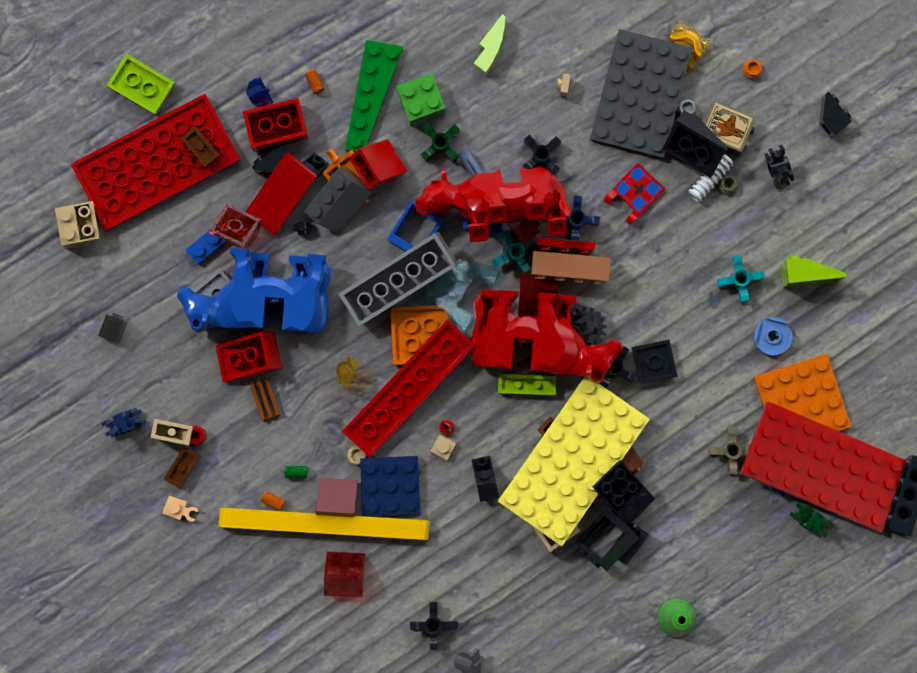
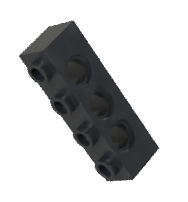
M914 455L905 458L906 461L902 468L904 472L902 477H899L898 490L893 497L892 508L885 523V529L904 536L912 535L917 519V481L913 482L910 479V474L913 471L917 473V456ZM906 490L912 493V498L909 501L904 498ZM900 508L906 511V516L903 519L898 516Z

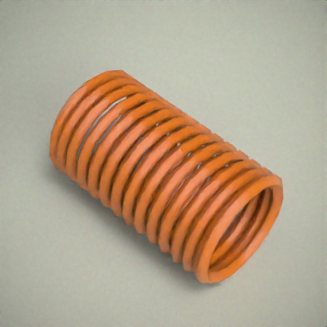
M315 69L305 73V77L314 94L320 93L325 89Z
M267 491L264 492L261 498L263 504L265 503L279 511L282 510L286 501Z

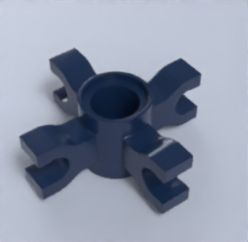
M574 196L573 211H571V215L566 219V223L572 228L571 240L579 241V232L583 225L599 226L600 216H585L581 211L582 196ZM578 215L581 217L582 222L574 224L571 221V217Z
M137 408L124 411L113 416V420L109 419L102 422V427L105 425L107 428L110 427V431L105 433L106 436L113 438L136 429L135 426L145 424V419L141 420V418L137 417V415L142 413L141 409L137 410Z

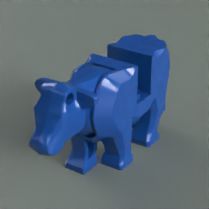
M230 248V254L236 262L233 278L215 297L195 293L188 287L179 289L177 293V298L183 305L191 328L195 332H202L210 328L264 331L267 301H269L270 305L280 306L284 303L283 333L314 335L324 331L327 325L329 314L327 289L332 276L330 264L326 263V255L308 254V257L289 255V262L293 266L294 271L291 278L284 280L276 276H266L267 262L270 257L268 253L250 252L249 249ZM249 254H250L251 259H252V261H253L252 266H251V261H250V259H249ZM307 260H308V264H309V267H310V271H309V269H308V267H307V265H306V264H307Z

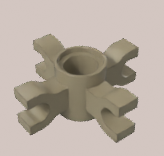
M737 427L727 428L728 443L724 447H708V455H724L728 459V474H738L737 458L741 455H747L749 447H741L737 443ZM731 445L737 449L735 456L728 454V448Z

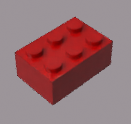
M299 98L243 111L253 152L273 148L276 145L281 146L282 144L286 145L309 139Z

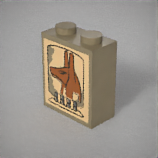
M713 100L704 120V124L728 147L727 151L736 155H740L742 151L746 152L750 142L747 141L749 134L753 135L757 126L754 123L756 117Z

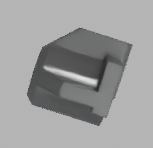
M477 648L472 652L463 650L456 655L454 666L463 673H481L480 663L484 660V657L480 656L479 649Z

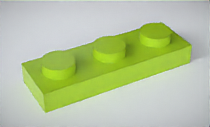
M499 374L498 394L555 396L556 376Z

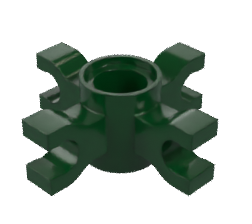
M426 123L422 130L431 138L432 145L421 153V157L427 162L436 152L444 153L454 163L458 159V155L449 146V141L460 132V129L454 124L447 132L437 133L429 123ZM438 139H443L446 144L443 147H438L435 142Z
M797 503L796 507L799 509V512H791L789 514L793 519L800 520L799 524L803 528L819 537L827 536L823 531L824 528L830 527L832 529L834 526L829 521L823 520V515L804 503L801 505Z

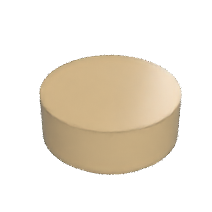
M357 445L352 446L347 453L348 460L355 465L360 464V458L367 457Z

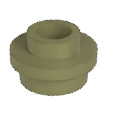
M725 175L719 180V189L725 194L735 192L738 187L737 179L732 175ZM725 182H730L731 187H725Z

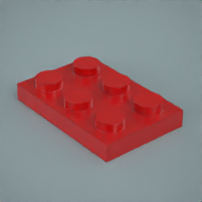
M537 237L536 248H540V252H551L552 249L559 250L558 253L562 254L578 251L577 255L589 256L595 250V242Z

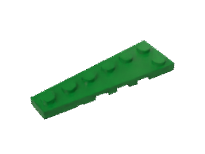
M366 40L345 151L353 150L355 153L360 148L368 145L386 92L402 54L403 46Z

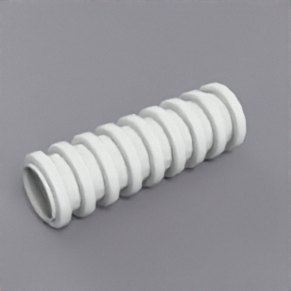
M724 155L712 178L705 174L701 176L700 181L697 180L696 185L692 186L693 189L688 190L689 195L697 202H701L702 197L705 198L706 193H710V189L714 188V184L717 185L718 180L722 179L721 176L726 175V171L730 170L729 167L734 166L733 161Z

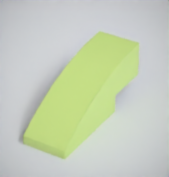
M503 14L479 43V49L483 52L474 62V68L484 76L492 68L502 45L505 29V16Z

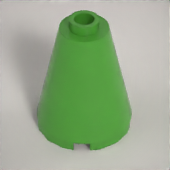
M671 599L665 602L659 609L658 624L661 630L668 636L674 638L684 637L694 629L696 613L692 605L687 601ZM682 616V621L679 623L678 618Z

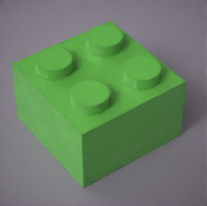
M432 73L396 86L410 126L446 113Z

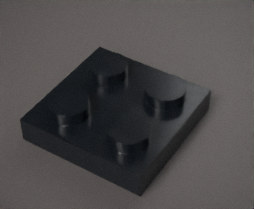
M669 339L631 348L639 385L678 377Z

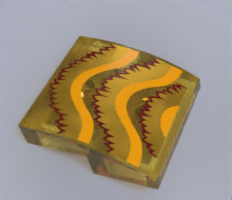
M682 21L678 22L666 40L693 47L686 71L688 75L711 43L710 39Z

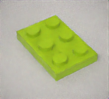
M126 54L106 86L156 116L176 83Z

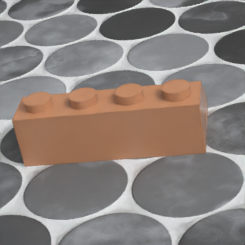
M533 251L531 274H535L537 279H546L547 276H554V280L566 281V277L574 278L573 282L585 283V279H591L593 284H604V281H609L611 258Z

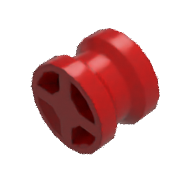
M193 425V437L191 434L190 443L200 445L206 439V432L202 427Z

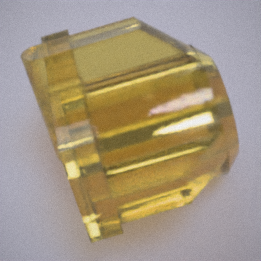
M347 356L345 362L339 363L336 367L338 375L336 383L348 387L352 377L358 378L359 374L355 373L359 360Z

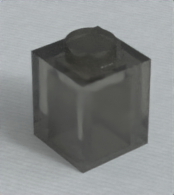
M113 313L112 316L106 314L98 336L119 344L127 322L123 321L124 317Z

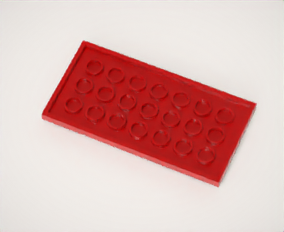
M204 93L70 165L89 201H93L95 212L107 232L236 164L241 159L208 97ZM194 126L220 155L207 168L203 166L181 140V137Z
M768 401L765 403L740 474L880 533L884 529L893 497L898 489L899 477H902L904 471L902 468L906 460Z

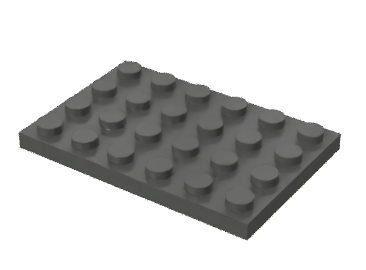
M619 29L590 140L664 158L665 151L662 148L671 132L693 47Z

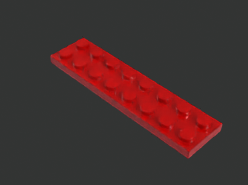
M447 319L351 420L342 432L370 458L474 348L475 344Z

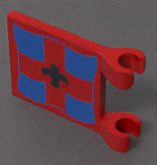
M637 163L603 200L606 204H610L618 195L634 210L625 220L631 225L666 188Z

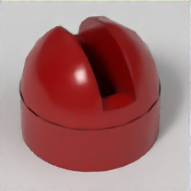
M444 420L440 423L439 430L445 436L451 435L454 432V424L449 420ZM446 424L451 428V431L449 432L442 425Z

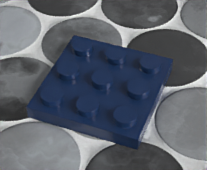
M418 456L360 458L363 516L421 514Z

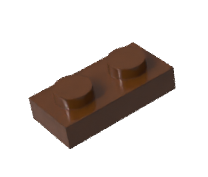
M196 126L181 137V140L205 168L220 157L219 153Z
M183 446L164 480L181 489L201 456Z

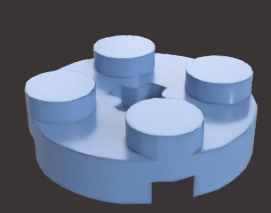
M777 317L762 320L756 326L753 333L755 347L763 354L769 356L782 354L790 347L793 339V334L788 324L783 319ZM772 331L778 336V339H775L773 342L768 337V334H771Z

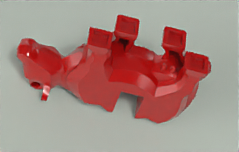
M542 167L533 169L519 168L520 182L503 183L501 170H496L493 173L476 174L458 185L451 184L447 179L446 170H441V180L431 181L429 185L425 186L422 195L415 201V208L420 216L447 214L452 208H457L472 223L469 224L470 242L487 241L489 228L492 223H515L526 219H539L546 222L549 236L566 235V219L571 215V209L565 200L566 191L563 185L557 180L555 175Z
M482 289L481 295H477L473 304L476 323L471 341L475 344L471 350V358L476 366L515 369L517 339L520 343H531V340H533L531 370L545 371L557 375H578L586 377L594 383L603 382L615 359L623 352V345L618 340H611L606 344L586 346L583 339L571 325L570 309L577 302V296L558 295V303L554 309L553 304L557 299V294L538 293V316L526 315L516 317L513 314L511 305L517 299L518 291Z

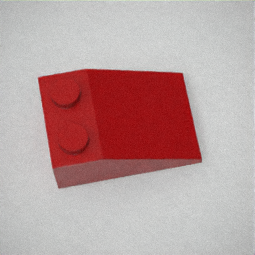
M261 331L215 346L223 383L283 369L275 332Z

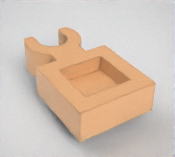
M169 495L162 514L181 520L184 515L188 521L195 522L196 519L190 517V512H199V509L196 507L187 508V501Z

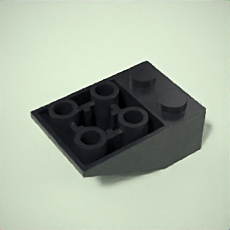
M621 460L592 486L605 504L627 526L655 500L654 496Z

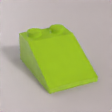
M790 256L780 265L783 288L840 282L847 277V274L806 258L800 259V256Z

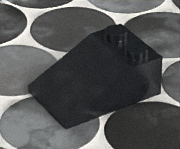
M684 111L676 120L662 150L712 178L728 147L702 120Z

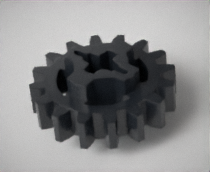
M583 307L582 311L577 308L575 315L570 313L572 318L571 325L573 329L574 327L577 329L586 346H590V344L596 345V341L602 342L601 335L606 336L603 329L607 328V325L602 324L606 319L600 317L601 312H595V309L592 307L589 311L587 307ZM594 320H596L598 328H596ZM579 325H587L593 330H585ZM595 334L593 338L588 340L589 336Z

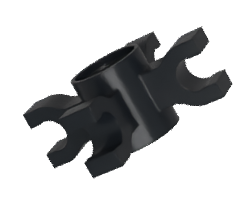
M529 134L523 142L531 149L533 157L522 168L533 169L537 164L545 165L555 175L560 168L550 158V154L561 144V140L556 136L546 146L538 145ZM539 151H544L547 154V157L545 159H539L536 156V153Z
M779 145V151H773L772 148L768 149L769 154L766 153L764 156L769 173L774 178L775 188L779 189V184L785 183L786 186L790 185V181H794V174L791 171V165L787 156H784L785 148L783 145Z
M623 346V352L614 361V363L618 364L619 371L613 373L609 370L600 385L607 388L612 378L618 375L630 383L634 381L636 375L625 370L622 363L630 349Z
M429 602L430 617L426 621H410V630H426L430 634V649H438V633L443 629L457 630V621H441L437 617V602ZM436 620L439 623V628L436 631H431L428 628L429 621Z

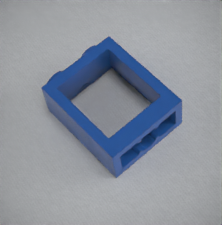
M412 200L387 239L388 242L404 252L414 246L397 235L412 211H416L415 202ZM441 214L425 216L436 223L429 237L439 232L444 224Z

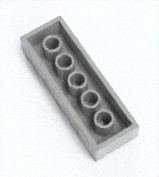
M437 232L339 293V296L357 325L361 326L459 264L440 233Z

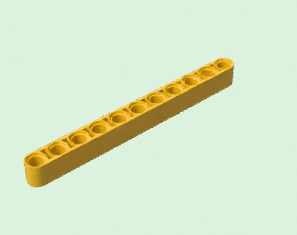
M220 508L218 527L419 540H429L430 521L363 516L346 517L316 515L315 513Z

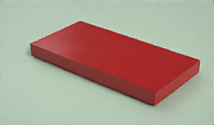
M289 152L285 153L245 212L273 235H276L315 181L317 175Z

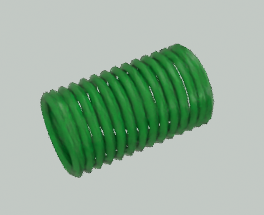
M285 466V478H307V466Z

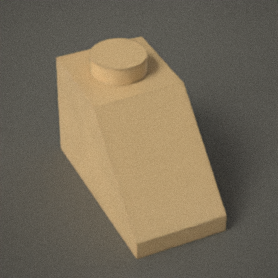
M154 419L151 438L189 445L193 426Z

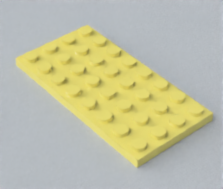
M584 377L497 502L562 547L598 495L592 486L619 460L623 459L650 419L599 383H594Z

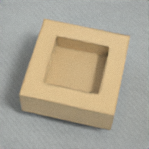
M563 73L562 79L558 78L557 90H560L559 96L567 97L571 74Z
M439 434L430 452L448 460L456 443Z

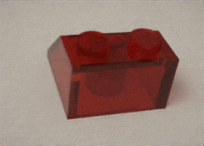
M227 203L210 228L209 233L239 248L245 249L252 245L260 233L261 219Z

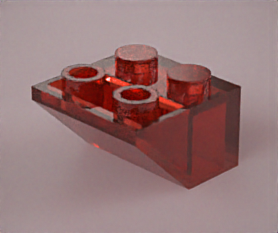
M520 273L518 317L526 315L538 316V293L557 294V299L553 304L555 309L558 300L559 280H554V276H547L546 279H537L535 274Z
M327 551L324 572V596L363 598L365 553Z

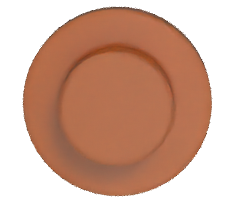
M755 59L748 60L743 66V72L748 78H757L762 72V65Z

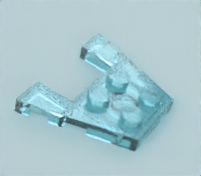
M456 259L459 264L458 266L424 286L423 291L448 314L451 320H454L459 325L462 331H465L473 315L457 307L458 302L474 276L492 285L501 268Z

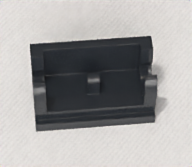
M633 522L628 527L634 531L639 539L618 559L624 565L629 563L649 536L646 531ZM623 534L620 535L614 545L624 536Z

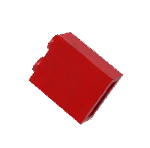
M388 139L362 147L349 157L368 190L394 182L407 172Z

